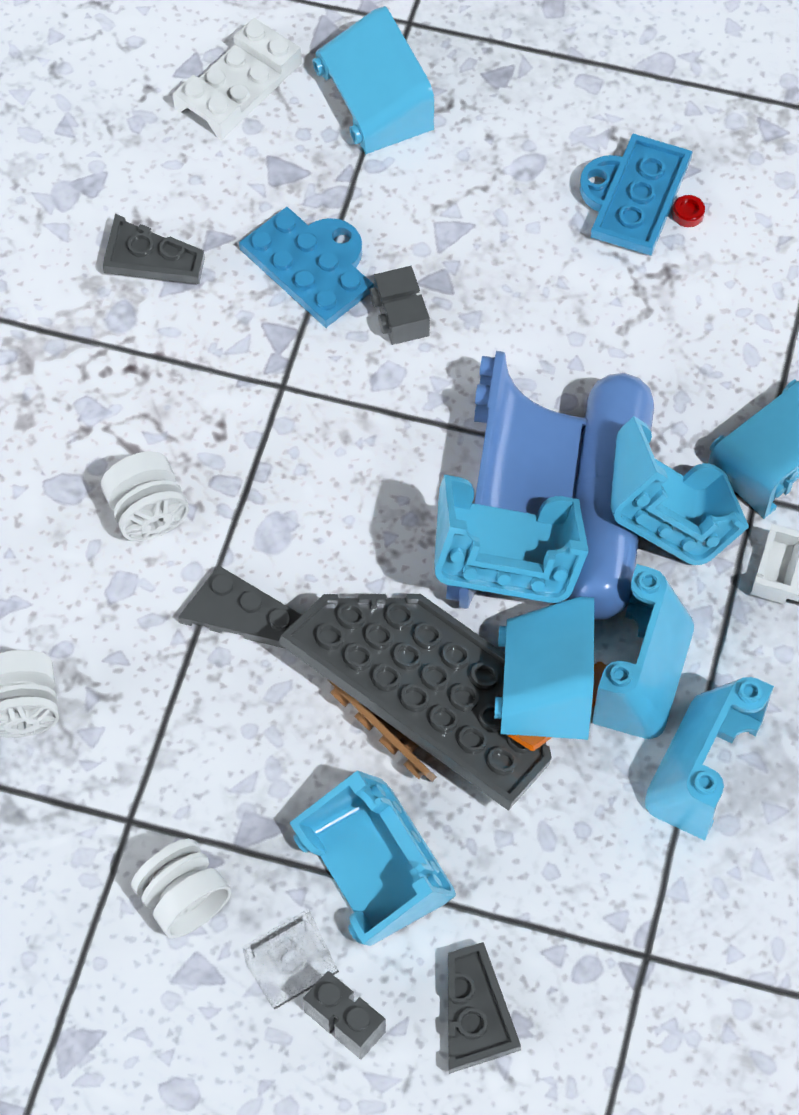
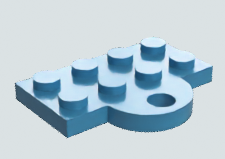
M633 133L623 157L615 155L602 156L588 163L581 174L580 193L584 202L590 208L599 212L591 230V238L652 256L692 159L693 151ZM598 176L603 178L605 182L594 184L589 179Z
M285 207L239 242L240 250L325 328L370 294L369 289L374 288V284L356 268L362 258V240L356 228L346 221L327 218L307 225L291 209ZM345 235L350 240L341 244L335 242L334 238Z

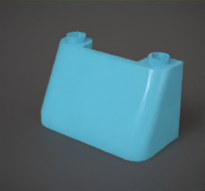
M383 6L371 11L316 51V58L312 59L315 72L318 76H323L325 80L332 78L353 116V126L349 127L351 137L355 144L360 143L365 154L434 130V94L431 84L387 7Z
M796 379L792 380L776 399L726 437L724 435L718 437L709 448L711 454L708 463L725 471L732 489L763 519L776 510L777 506L773 503V500L783 493L787 495L791 492L793 483L799 479V381Z
M633 416L621 427L616 437L610 504L615 521L688 564L702 565L708 563L749 528L725 471L715 465L702 463L694 466L684 476L654 458L649 445L652 438L651 430L646 423Z
M450 475L443 476L439 488L434 557L435 575L441 583L548 603H559L570 597L589 552L579 499L564 496L548 498L542 503L538 514L535 515L472 503L474 488L468 480Z
M636 564L631 581L632 596L628 603L625 617L633 618L638 626L637 637L644 640L636 664L626 661L611 662L604 669L598 686L592 724L644 739H653L660 736L666 728L693 636L694 622L665 576L658 570Z
M580 596L508 618L506 626H499L498 647H505L503 697H495L494 719H501V734L588 740L594 686V597Z
M745 677L695 696L647 789L645 806L652 816L704 841L706 840L713 826L714 813L722 796L724 783L718 772L703 765L716 737L733 743L736 736L741 733L749 732L753 736L757 735L774 686L757 678Z
M357 770L290 822L296 833L293 838L298 847L305 853L310 851L321 857L354 913L349 916L351 924L348 926L352 937L360 944L372 946L440 908L456 896L451 882L400 801L387 783L378 777Z

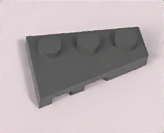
M115 213L104 257L103 271L107 274L199 284L205 254L204 250L171 236L165 238L151 232V228L140 224L138 227L126 222L125 217Z
M218 565L179 615L178 619L180 624L192 626L193 623L209 627L210 631L218 633L226 631L243 635L244 639L284 648L279 644L281 634L301 614Z
M484 942L449 952V1074L521 1051L519 1038Z

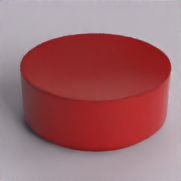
M683 195L674 202L673 219L680 226L695 227L703 221L705 205L696 196Z

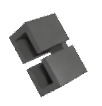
M412 265L374 274V288L369 289L373 307H379L381 314L378 315L380 328L383 334L388 333L391 344L395 345L430 336V317L422 294L416 295V293H420V288Z
M327 971L303 997L304 1012L328 1033H331L335 1028V1038L360 1060L386 1033V1018L361 997L354 1002V992L330 971ZM334 1017L338 1020L335 1025H334Z

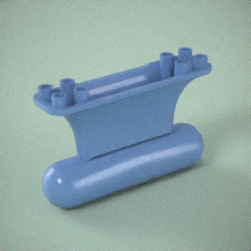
M496 351L495 357L482 356L480 384H477L474 422L487 423L475 504L537 515L542 503L548 498L564 496L579 499L589 552L574 590L566 601L580 596L594 597V620L610 619L624 610L632 596L631 581L636 567L639 541L638 534L615 521L610 507L616 437L621 427L633 416L646 423L652 432L654 401L651 390L639 377L627 373L609 374L598 380L591 389L587 398L585 418L571 416L542 407L526 397L516 387L509 375L505 352ZM447 585L446 599L459 601V608L468 609L477 590Z

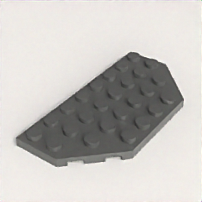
M323 594L281 634L280 645L508 811L550 764L552 756L550 747L546 743L535 751H530L507 734H501V719H494L495 697H503L505 653L422 594H406V598H387L386 594H358V598H339L338 594Z

